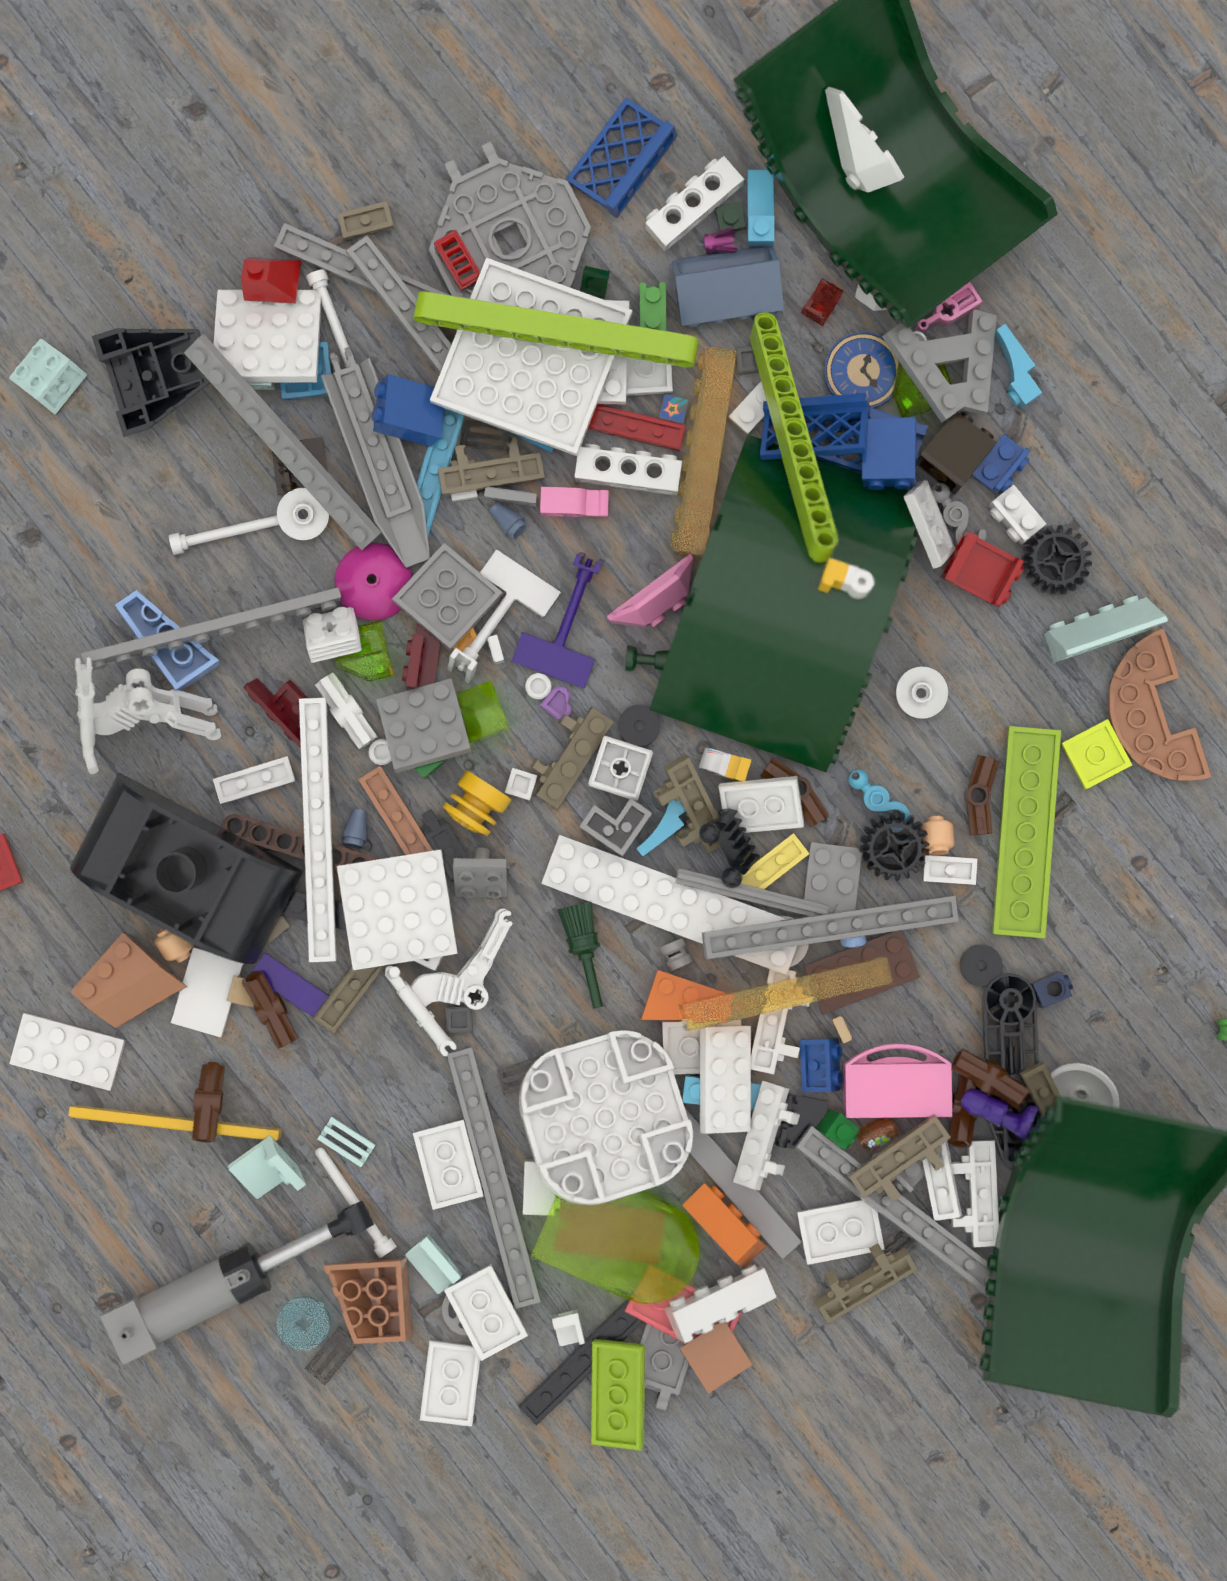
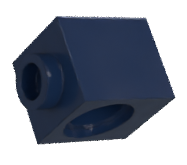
M1060 971L1030 983L1034 988L1036 1001L1040 1008H1046L1072 996L1070 991L1073 989L1071 980L1067 974L1063 975ZM1052 981H1055L1059 986V991L1054 996H1050L1047 992V986Z

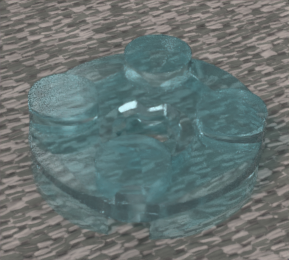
M308 1296L296 1297L286 1303L277 1318L279 1336L289 1347L299 1351H307L317 1347L323 1342L330 1330V1315L324 1303ZM302 1316H305L311 1322V1325L307 1326L305 1331L296 1323L301 1320Z

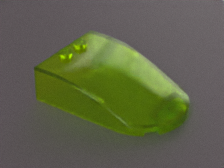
M644 1190L590 1206L570 1203L556 1196L533 1252L530 1254V1258L626 1300L642 1304H652L674 1297L687 1286L696 1271L700 1249L696 1230L688 1216L674 1204Z

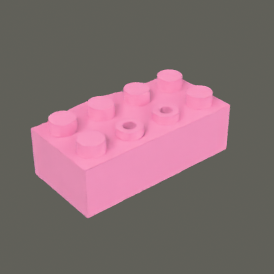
M883 1044L866 1049L843 1063L844 1116L846 1118L931 1117L935 1114L936 1117H952L951 1063L928 1049L910 1044ZM887 1049H907L925 1054L926 1060L920 1061L913 1058L895 1056L869 1062L867 1061V1055Z

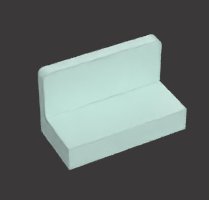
M429 1234L405 1255L437 1294H440L449 1285L454 1284L462 1276L461 1271Z

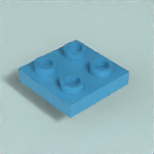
M319 342L317 382H279L283 401L328 395L321 377L322 375L332 374L328 342Z

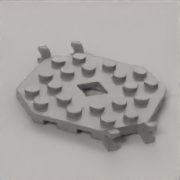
M491 141L481 146L488 164L461 176L454 159L444 164L452 183L437 224L434 238L431 241L429 252L451 296L470 299L476 285L475 283L461 291L434 246L435 241L454 230L458 232L480 272L485 259L489 258L569 288L572 287L591 226L568 181L560 178L556 179L544 175L542 172L524 166L520 167L498 158ZM517 224L527 245L508 255H503L494 234ZM454 242L451 245L445 247L444 251H447L450 248L454 247L455 245H457V243ZM459 251L449 257V260L452 261L463 253ZM467 260L455 266V270L467 265ZM471 269L459 277L463 280L474 272Z

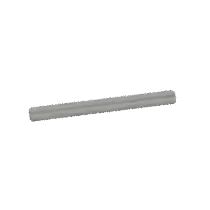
M681 868L678 869L675 882L680 885L804 916L822 915L829 912V907L824 904L745 884H740L736 888H728L723 884L721 878Z

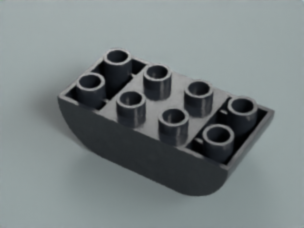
M120 772L112 783L70 866L71 872L82 883L105 898L205 951L244 964H255L304 872Z

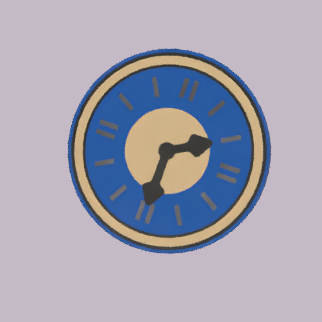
M857 332L843 337L831 348L825 361L824 379L831 395L866 393L870 408L875 409L889 401L897 391L902 377V365L882 336L870 332Z

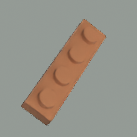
M381 766L358 779L405 855L434 851Z

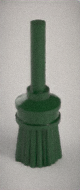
M592 902L557 909L567 935L568 952L577 955L579 961L582 960L593 1009L603 1007L592 960L595 957L594 951L601 946L597 938L598 932L594 931Z

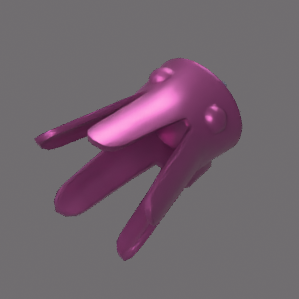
M733 226L715 234H704L705 243L698 244V246H705L707 255L715 252L737 253L735 251L738 249L737 246L729 245L734 242L732 236L735 235V231H730L733 229Z

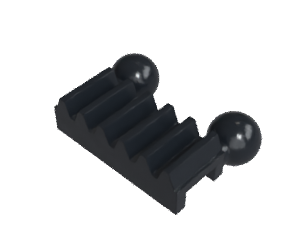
M727 808L718 812L720 815L718 819L711 820L709 823L702 825L699 830V836L703 842L708 844L715 843L718 840L731 866L722 873V882L728 888H736L742 882V875L748 872L760 855L752 853L756 847L755 845L748 844L751 837L743 835L747 829L739 827L742 819L734 817L738 811Z

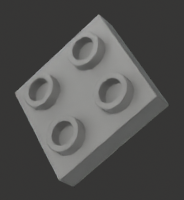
M482 847L474 850V859L454 858L455 897H489L492 899L507 897L506 859H489L490 850Z

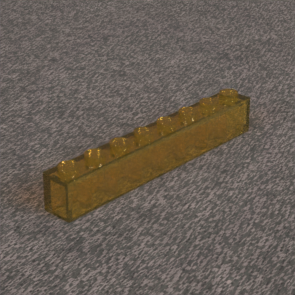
M706 346L705 354H699L697 369H702L701 379L695 380L693 394L698 395L697 405L692 404L690 420H694L693 430L688 429L686 445H690L689 456L684 455L682 470L687 471L685 481L680 480L678 496H683L682 505L676 506L674 521L679 522L678 531H672L670 547H675V555L688 556L691 554L692 557L702 559L708 542L737 353L734 350Z
M877 957L678 1005L684 1030L692 1031L891 984L893 980L888 958Z

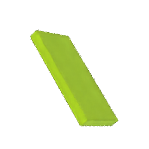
M595 1339L592 1341L591 1445L641 1451L644 1448L645 1345Z

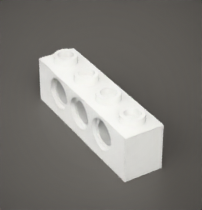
M725 156L719 160L713 159L704 168L706 171L700 177L697 175L693 176L685 184L686 188L680 194L677 192L673 193L665 201L667 205L660 211L658 209L653 210L646 217L645 230L664 252L669 250L709 216L716 207H719L743 187L744 178ZM709 181H715L718 183L719 188L712 191L707 189L705 184ZM696 198L700 204L696 207H690L686 204V200ZM670 214H675L679 216L680 221L676 224H671L666 218Z
M585 444V447H580L574 478L575 482L677 496L682 461L677 460V457L664 454L661 458L651 457V453L645 451H636V454H629L622 448L611 447L610 451L600 450L599 445ZM601 459L607 460L610 463L609 469L606 471L598 470L595 466L597 461ZM625 463H632L636 467V471L633 474L627 475L622 472L621 467ZM652 466H656L661 470L662 474L658 478H651L648 476L647 470Z

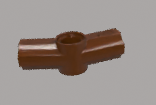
M977 755L968 787L964 792L969 836L993 833L989 800L1000 761L982 755ZM974 788H978L983 792V800L980 803L974 802L971 798V792Z
M773 757L760 776L764 779L798 777V782H802L806 787L805 794L800 797L803 817L810 828L830 816L812 789L808 779L801 777Z
M262 970L254 971L242 980V984L254 1003L253 1006L258 1018L263 1025H266L277 1048L280 1049L299 1039L287 1016L288 1012L282 998L273 991Z
M963 1048L953 1059L952 1070L972 1080L978 1088L990 1095L998 1096L1017 1110L1020 1109L1028 1098L1031 1090L1009 1076L1008 1072L997 1063L990 1060L986 1062Z
M208 1062L202 1065L199 1087L195 1089L193 1112H195L192 1133L193 1141L210 1143L215 1142L218 1114H221L222 1086L225 1074V1067L221 1066L218 1062Z
M961 1074L957 1091L952 1097V1118L949 1130L951 1138L948 1139V1143L959 1148L972 1145L974 1125L978 1116L969 1114L962 1107V1097L970 1089L981 1091L972 1080Z

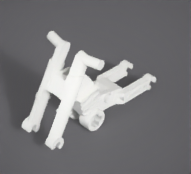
M79 658L75 659V670L77 672L76 695H78L77 715L80 723L82 753L90 774H95L99 771L94 754L95 734L111 735L122 729L129 731L130 727L133 728L135 723L139 722V719L148 720L154 724L166 722L172 728L202 735L209 740H217L221 737V731L219 728L216 729L214 722L181 714L180 707L202 712L207 716L215 715L218 712L217 705H212L211 698H204L175 689L167 691L155 688L151 684L149 672L144 669L129 671L126 675V685L119 684L118 688L114 689V692L111 691L106 696V701L94 703L95 689L91 679L92 660L91 658H86V663L81 664Z
M504 908L496 910L494 919L479 948L457 975L446 972L422 974L409 986L400 977V970L395 967V964L385 966V976L396 989L397 994L408 1009L416 1017L418 1025L425 1029L444 1056L448 1055L445 1046L449 1045L455 1050L456 1045L445 1034L434 1019V1014L428 1011L426 1006L437 1001L456 1005L464 1002L469 1008L478 1010L487 1004L488 993L483 986V980L491 968L510 926H512V922L504 918L505 916H510L511 912ZM477 990V993L480 994L479 1000L473 999L471 1002V998L468 997L469 992L474 993Z

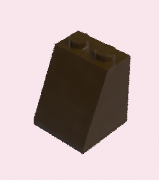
M964 412L953 414L916 460V465L937 482L946 484L954 495L997 443L993 440L994 436L988 430L976 427L973 424V419Z

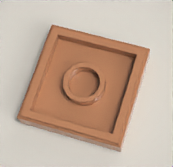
M726 1322L716 1323L713 1330L705 1334L701 1333L679 1348L707 1394L752 1366L751 1361Z

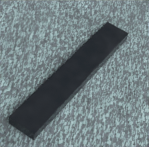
M632 1295L585 1340V1344L579 1345L518 1405L536 1426L592 1372L593 1340L623 1342L643 1322L624 1311Z

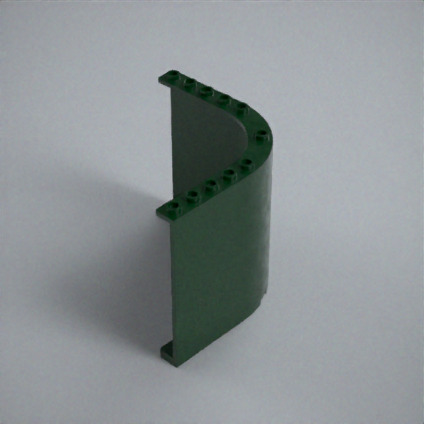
M837 0L733 79L737 89L735 95L740 103L744 105L745 109L742 112L752 125L750 128L752 135L759 141L757 148L767 160L765 167L772 176L776 177L784 193L794 206L795 210L793 213L800 223H806L820 243L830 253L829 258L836 267L841 265L847 277L851 281L857 280L860 288L866 295L869 293L873 295L876 304L881 309L885 307L896 323L901 322L909 328L1049 222L1058 213L1053 197L988 143L969 122L964 125L955 114L959 110L947 92L944 91L941 94L934 82L938 77L926 52L910 0ZM828 87L843 91L862 116L860 123L865 125L870 131H874L878 138L875 140V143L882 152L888 150L904 175L901 181L871 192H865L860 189L855 190L847 183V175L841 165L825 93Z
M747 434L702 556L649 710L827 772L830 763L835 764L840 752L837 746H843L848 733V731L844 730L845 727H851L856 714V712L852 711L853 707L859 708L864 694L860 692L861 688L867 689L872 675L868 673L882 633H888L893 618L888 616L900 581H905L909 571L908 566L913 556L912 551L918 534L904 496L909 491L898 490L894 487L870 490L868 487H863L862 474L816 459L838 537L831 559L865 570L873 576L874 585L868 595L861 599H855L848 592L831 587L828 593L820 591L818 587L827 562H816L808 554L783 459L761 460L760 449L762 439ZM771 444L768 447V451L777 450L779 445Z
M1058 1095L1051 1105H1047L1045 1114L1039 1117L1037 1126L1030 1131L1029 1138L1024 1139L1021 1151H1016L1014 1167L1005 1195L1000 1196L998 1201V1211L1000 1212L999 1227L995 1246L993 1247V1254L989 1255L987 1261L990 1279L987 1280L985 1286V1294L989 1295L988 1304L986 1303L983 1312V1319L987 1320V1324L981 1338L982 1345H985V1351L981 1356L979 1365L980 1370H983L982 1380L1171 1418L1179 1410L1182 1304L1186 1275L1181 1273L1183 1258H1189L1195 1238L1191 1232L1194 1223L1200 1224L1208 1207L1227 1186V1130Z

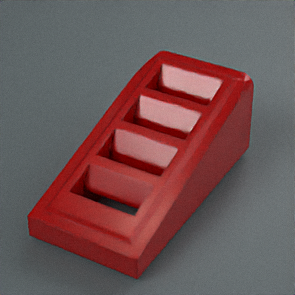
M456 230L434 242L437 252L461 291L477 282L480 270ZM454 242L457 243V245H455L454 247L450 248L447 251H444L445 247L451 245ZM461 251L463 253L452 261L449 260V257ZM467 260V265L455 270V266ZM471 269L473 270V274L463 280L460 279L459 276Z

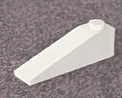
M828 87L825 93L841 165L847 175V183L855 190L860 189L865 192H871L901 181L904 175L888 150L882 152L875 143V140L878 138L874 131H870L865 125L860 123L862 116L843 91Z

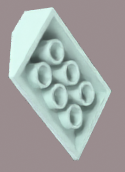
M1136 595L1123 600L1124 605L1114 608L1113 604L1099 608V614L1090 616L1087 612L1073 617L1075 621L1073 623L1065 625L1064 621L1052 624L1049 626L1050 631L1044 633L1052 659L1056 663L1149 631L1167 622V616L1147 597L1139 600Z

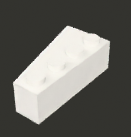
M755 1264L741 1269L742 1274L732 1278V1275L722 1277L717 1280L718 1285L708 1288L706 1285L694 1290V1295L684 1299V1296L671 1300L669 1302L670 1306L664 1309L676 1338L687 1343L693 1340L691 1334H705L713 1330L715 1322H729L738 1316L737 1311L749 1312L777 1298L765 1268L761 1266L756 1267Z

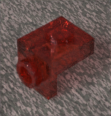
M821 279L801 314L824 326L837 306L843 290L827 280Z

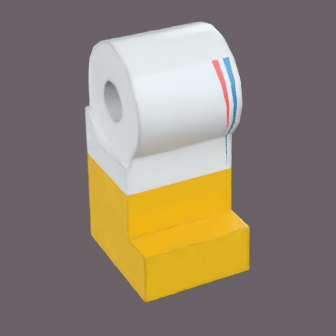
M829 558L825 565L818 590L828 593L831 587L848 592L855 599H861L868 595L874 585L873 576L865 570Z
M704 748L698 768L740 782L746 779L751 759Z

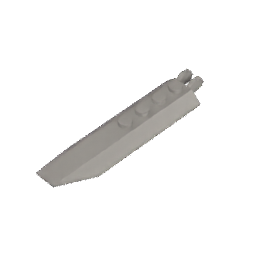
M347 347L344 348V353L347 360H349L350 367L341 370L338 356L335 352L330 353L335 372L334 374L322 375L321 377L373 519L407 568L430 559L424 503L400 438L373 431L374 421H372V412L376 406L377 398L374 396V390L379 381L372 362L369 358L360 364H356L351 348Z

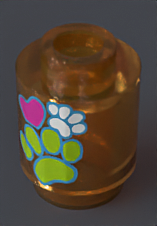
M891 1117L878 1118L860 1128L861 1134L858 1135V1139L864 1149L869 1148L871 1151H874L893 1141L894 1137L899 1135V1132Z

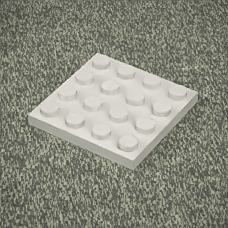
M218 290L213 345L246 382H317L321 295L317 290H298L295 304L244 301L242 290Z
M442 850L337 866L353 970L458 954Z

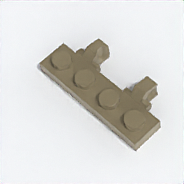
M510 437L505 440L508 447L507 455H502L501 459L475 463L474 460L468 461L465 445L455 446L456 460L451 461V467L438 468L442 496L482 490L487 487L495 488L544 480L545 475L541 453L526 454L525 449L519 450L517 437Z
M593 707L589 708L584 718L578 716L576 721L563 714L558 723L571 731L568 736L570 740L556 762L552 761L550 766L537 758L530 765L531 768L541 773L538 780L542 784L535 795L558 809L614 721Z
M684 754L663 767L669 779L663 782L664 785L655 790L653 794L657 802L662 806L674 799L680 801L689 820L686 821L687 826L674 833L677 842L682 847L691 842H694V844L700 842L703 849L710 853L720 847L718 840L712 844L703 842L699 836V830L705 823H709L711 820H716L719 817L690 758Z
M933 1114L853 1170L848 1176L863 1198L875 1190L878 1193L885 1191L893 1202L901 1197L892 1183L897 1179L896 1175L916 1161H923L926 1158L935 1171L941 1169L945 1165L936 1153L942 1150L939 1145L951 1137L936 1115Z
M878 1243L870 1247L869 1250L876 1261L871 1263L872 1267L849 1281L845 1279L839 1282L833 1270L824 1275L830 1288L825 1290L826 1295L816 1300L815 1303L826 1322L829 1324L918 1270L905 1247L894 1254L891 1252L884 1254Z

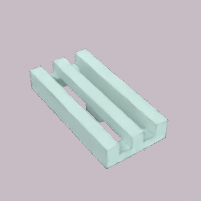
M333 1116L318 1137L319 1141L359 1167L363 1166L376 1146L375 1143ZM335 1125L366 1145L368 1147L365 1151L331 1129V1127ZM329 1134L346 1146L350 1147L351 1149L362 1155V1158L359 1159L358 1157H356L349 1151L345 1150L332 1140L328 1139L326 1135Z

